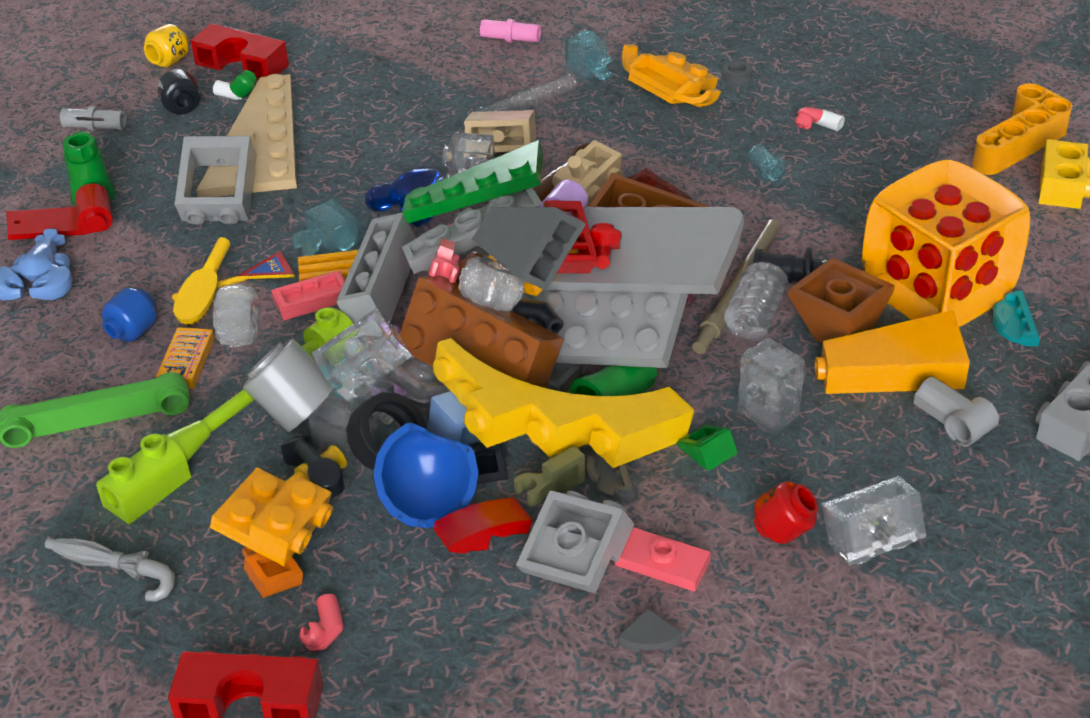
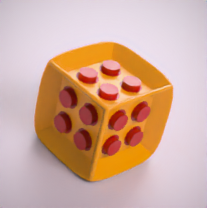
M953 160L937 161L897 180L883 189L874 198L866 219L861 261H866V273L894 285V292L888 304L909 319L913 320L942 312L954 311L958 325L961 327L993 308L995 304L1005 299V295L1010 293L1015 287L1021 273L1029 237V207L1012 191L968 165Z

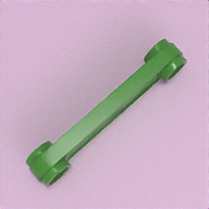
M168 372L156 379L24 406L11 404L0 410V442L6 447L19 448L27 445L31 438L160 411L166 415H177L184 412L189 405V387L182 375Z

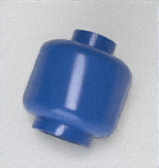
M122 289L101 308L104 331L113 339H120L125 342L136 341L155 324L157 318L156 303L142 289Z

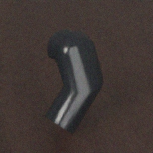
M520 299L512 304L513 312L527 319L537 320L544 328L555 334L563 328V320L547 302Z

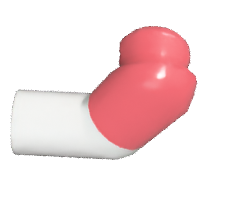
M811 107L801 108L797 112L798 116L795 119V124L806 130L811 128L812 123L839 131L845 122V118L842 115Z

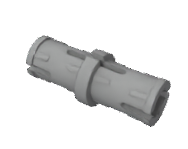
M90 106L88 109L62 108L60 124L63 128H87L89 131H95L96 129L123 130L127 124V115L122 110H99L98 107ZM83 117L104 118V121L83 120Z

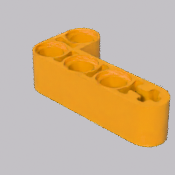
M1025 83L1017 88L1012 117L977 136L972 161L973 169L985 175L997 174L1044 148L1047 139L1058 140L1067 133L1072 103L1038 84Z

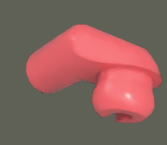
M324 594L317 599L316 605L320 618L319 622H309L310 630L303 626L300 631V640L310 651L327 649L344 629L338 599L334 594Z

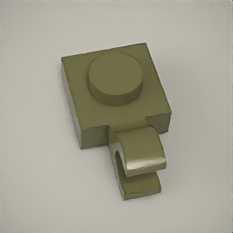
M574 445L564 452L552 456L548 461L542 463V473H523L518 475L514 479V492L520 494L524 490H529L526 493L527 505L529 507L540 504L547 497L550 490L563 494L585 482V454Z

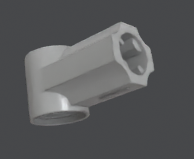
M933 376L923 381L921 387L915 393L913 404L943 423L947 435L952 440L958 439L961 441L958 444L963 447L971 445L997 427L999 423L997 410L987 399L975 397L969 400Z

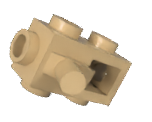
M593 140L586 148L580 149L575 156H571L564 168L560 167L556 171L552 179V185L555 188L560 181H575L586 191L588 204H590L611 173L622 176V154Z

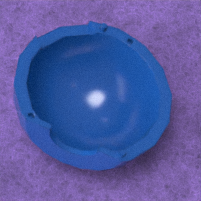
M407 423L389 435L376 455L372 478L377 498L391 516L406 525L428 529L434 526L435 521L469 505L476 492L479 471L472 447L435 435L427 431L426 428L416 424Z

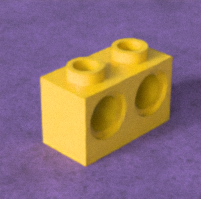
M1047 139L1041 165L1038 204L1081 209L1083 197L1090 198L1088 144Z

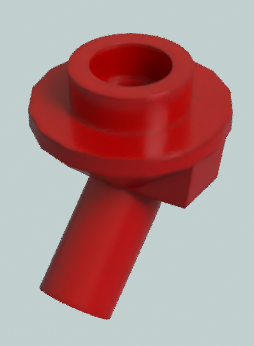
M597 223L590 229L598 264L596 267L606 269L610 265L611 250L620 249L622 233L620 230L615 229L612 224Z

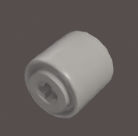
M291 338L284 344L279 342L248 372L247 376L249 379L244 383L243 389L287 432H290L317 409L334 390L338 382L294 338Z

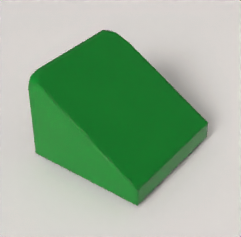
M705 424L676 442L679 448L708 471L737 454L730 429Z

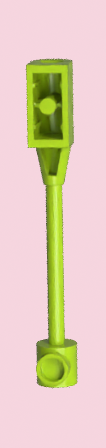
M329 307L322 308L316 312V322L304 330L303 338L305 344L302 347L312 357L316 356L325 362H337L347 351V345L355 340L356 329L350 318L342 311ZM243 389L201 421H195L167 435L150 434L145 436L140 442V451L130 458L118 457L112 460L108 465L109 473L97 481L96 486L102 506L130 525L191 478L187 463L189 459L210 437V433L252 403L254 399Z

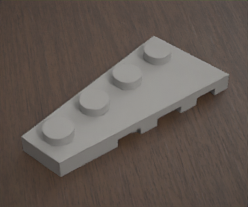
M529 188L488 200L489 203L478 210L467 208L457 214L453 225L448 227L447 225L440 224L404 245L402 249L413 274L430 270L441 238L456 242L453 253L460 256L468 254L472 248L479 246L472 238L490 207H540L542 202L534 189Z

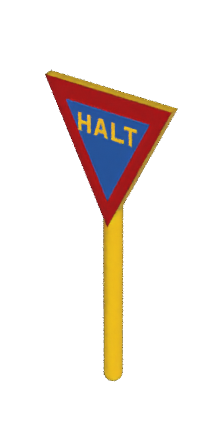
M279 251L238 276L218 281L217 288L247 279L291 278L295 276L282 252ZM178 293L172 295L173 300H175Z

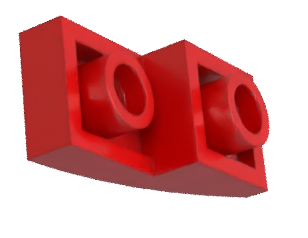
M514 497L501 498L473 504L452 512L435 521L433 530L449 552L465 554L469 551L488 550L491 536L508 537L515 534H528L532 519Z

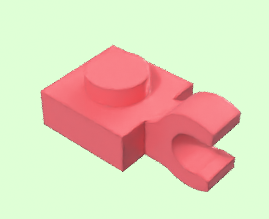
M441 238L436 257L432 260L429 276H443L449 279L450 283H456L460 267L457 265L460 255L453 253L456 242Z

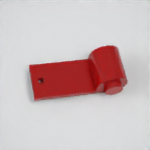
M91 183L80 187L76 192V207L6 211L8 240L33 239L37 235H43L45 229H56L58 235L64 236L84 235L108 230L113 220L109 193L103 186Z

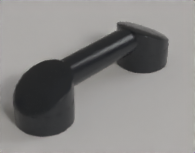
M310 434L295 437L280 445L284 462L291 466H297L302 463L308 466L309 481L332 492L330 498L344 491L345 484L340 466L332 459L322 458L314 449Z

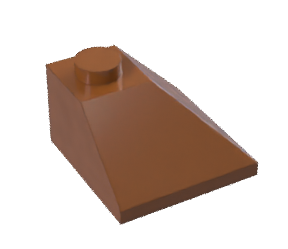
M832 257L789 288L788 297L815 340L823 344V341L874 329L894 292V285Z

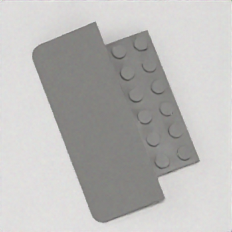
M585 207L584 213L589 230L592 229L594 224L609 223L622 233L620 249L611 250L608 268L599 269L595 266L589 274L557 273L547 290L543 289L538 296L481 282L478 279V283L485 292V297L511 311L513 310L512 304L520 299L544 301L551 306L564 323L563 328L556 333L565 338L556 363L667 368L688 294L719 293L738 248L744 226V217L742 212L734 207ZM480 246L472 248L468 254L460 256L457 265H459L463 258H467L471 252H478L485 259L490 254ZM531 318L529 319L530 321L542 326L537 320Z

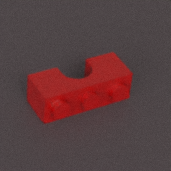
M212 23L190 40L195 65L220 71L229 63L242 61L243 71H252L257 80L260 77H267L271 74H280L289 66L286 43L282 40Z
M182 651L168 699L174 718H223L226 709L231 703L247 696L261 698L260 704L264 718H315L323 682L318 659L302 656H262L255 653L240 655L222 654L213 651Z

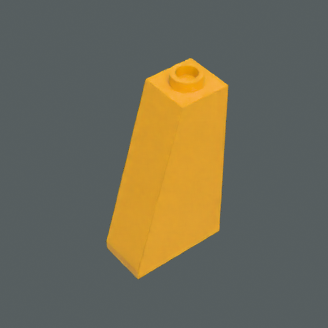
M948 311L823 341L821 357H815L816 380H823L825 394L918 391L923 381L931 376L952 389H965L970 360L954 311Z

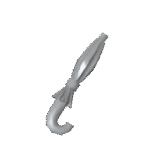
M48 538L45 542L46 548L52 549L55 553L84 566H110L119 570L123 569L137 582H139L141 576L159 579V587L146 592V601L156 602L167 598L174 588V572L164 563L147 559L149 556L148 551L126 555L125 553L112 551L95 541L58 538L55 540Z

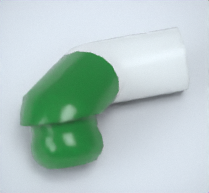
M245 70L231 83L217 80L213 86V93L235 100L243 99L253 90L254 84L257 81L256 76L252 71Z

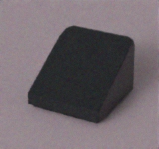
M483 443L468 445L472 447L479 471L477 484L508 480L502 443L488 448Z

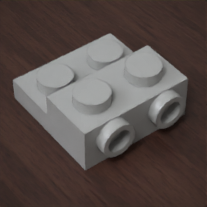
M550 490L516 566L521 572L596 594L610 560L619 561L634 523L627 515L626 508L614 501L604 500L603 503L590 501L586 496L575 491H567L566 494Z

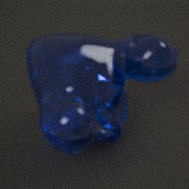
M428 166L416 167L402 173L390 183L372 186L365 194V203L374 212H382L392 206L399 205L402 213L407 194L417 188L426 187L446 179V177L436 168ZM433 217L412 222L411 224L415 227H420L422 224L430 222Z

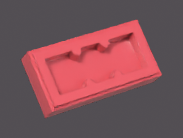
M340 270L279 287L271 290L273 301L283 321L318 311L322 308L338 305L336 301L345 279Z
M633 527L619 561H615V566L695 592L711 561V552Z

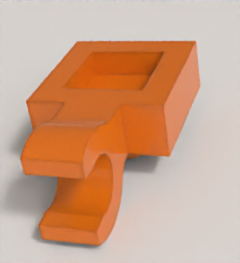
M248 547L242 548L245 557L244 570L262 598L302 585L303 572L293 557L290 558L285 566H282Z

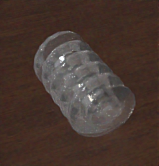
M758 262L751 264L744 270L724 314L725 324L733 335L751 341H758L765 337L780 305V300L784 296V291L788 286V278L782 269L771 263Z

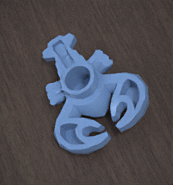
M45 229L43 235L36 236V245L26 254L17 257L13 266L0 267V300H13L23 296L24 283L20 279L22 277L34 282L32 288H29V294L32 298L55 300L63 297L71 290L74 278L69 271L70 258L66 254L57 253V246L66 243L64 235H58L56 229Z

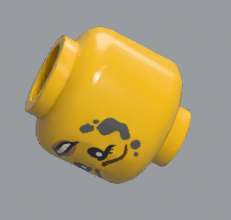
M172 24L163 25L146 35L143 48L145 56L151 63L159 67H170L188 55V38L177 26Z

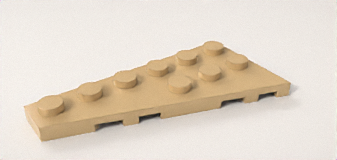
M271 74L267 77H260L227 135L250 136L256 152L252 193L297 188L292 82L290 74ZM209 166L196 189L197 196L220 197L235 195L238 166Z

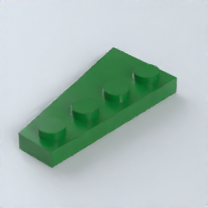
M539 140L429 186L411 191L406 195L403 207V215L407 223L409 224L541 185L543 150Z

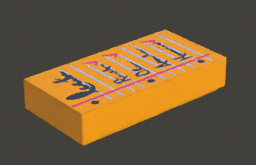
M177 327L156 378L168 372H175L184 377L189 388H195L215 340L213 329Z

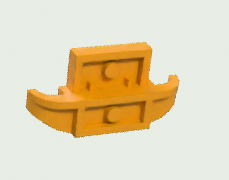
M634 44L623 46L622 64L624 69L630 74L628 80L671 104L689 103L697 107L710 106L718 99L721 91L714 88H716L719 78L708 73L707 67L687 62L686 56L680 53L669 52L668 55L661 56L648 53L638 56V46ZM706 90L703 95L700 94V91Z

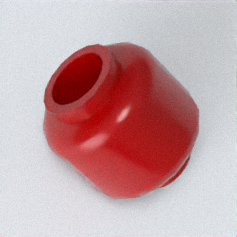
M791 481L779 483L760 495L755 501V527L763 537L769 538L773 542L780 544L789 543L814 527L818 512L817 500L813 493L802 484Z

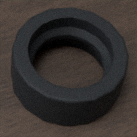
M382 392L371 396L350 415L346 427L347 442L353 455L365 467L374 470L375 458L381 448L374 441L369 430V418L373 413H386L392 416L401 427L404 424L413 423L427 430V423L421 410L410 399L398 393Z

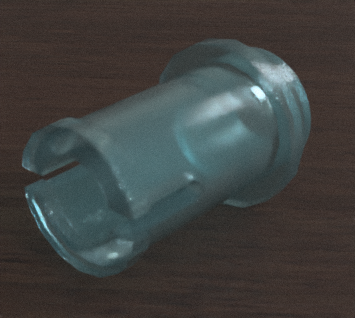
M759 144L750 150L748 158L757 166L765 180L776 181L784 175L785 163L783 159L779 156H774L765 145Z

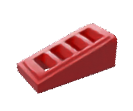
M546 200L543 203L544 207H556L564 212H572V216L586 223L571 248L577 249L578 254L568 253L557 273L589 274L598 263L596 250L581 201Z

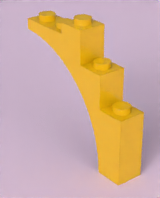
M452 338L439 341L437 344L433 373L457 397L458 401L467 408L464 424L469 432L474 434L486 448L527 434L531 441L538 445L549 458L564 452L574 445L579 448L589 444L612 468L672 446L679 439L688 435L695 410L670 387L624 396H590L560 392L529 384L495 370L465 351Z

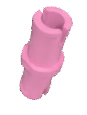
M508 19L507 22L482 20L480 36L505 39L507 43H513V40L540 42L541 25L516 23L515 19Z

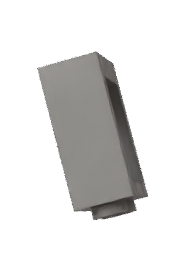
M250 136L184 137L174 204L182 221L198 225L205 221L235 224L238 221L249 220L256 163V152ZM195 166H238L234 197H191Z

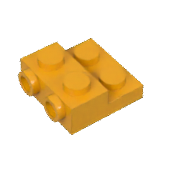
M257 467L212 515L210 528L285 566L295 552L301 554L306 549L316 527L323 528L328 522L333 511V506L329 504L332 492L297 474L287 483Z

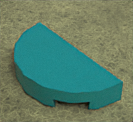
M1023 291L1007 293L1005 299L993 306V326L999 334L1009 341L1024 346L1038 347L1040 337Z

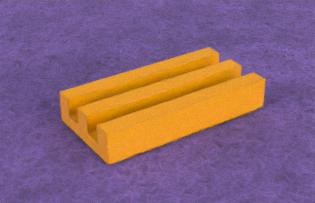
M358 250L297 257L299 281L340 270L346 280Z

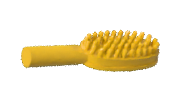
M218 238L204 267L194 271L179 289L174 301L173 312L181 324L187 326L188 324L194 325L195 322L199 323V320L203 319V315H206V312L209 311L217 291V271L231 245L228 239Z

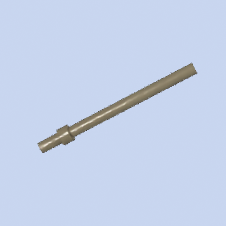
M770 219L713 312L708 313L699 326L700 333L692 344L694 352L704 354L712 340L720 336L725 327L727 315L752 275L756 249H762L763 253H765L780 229V223L777 220Z

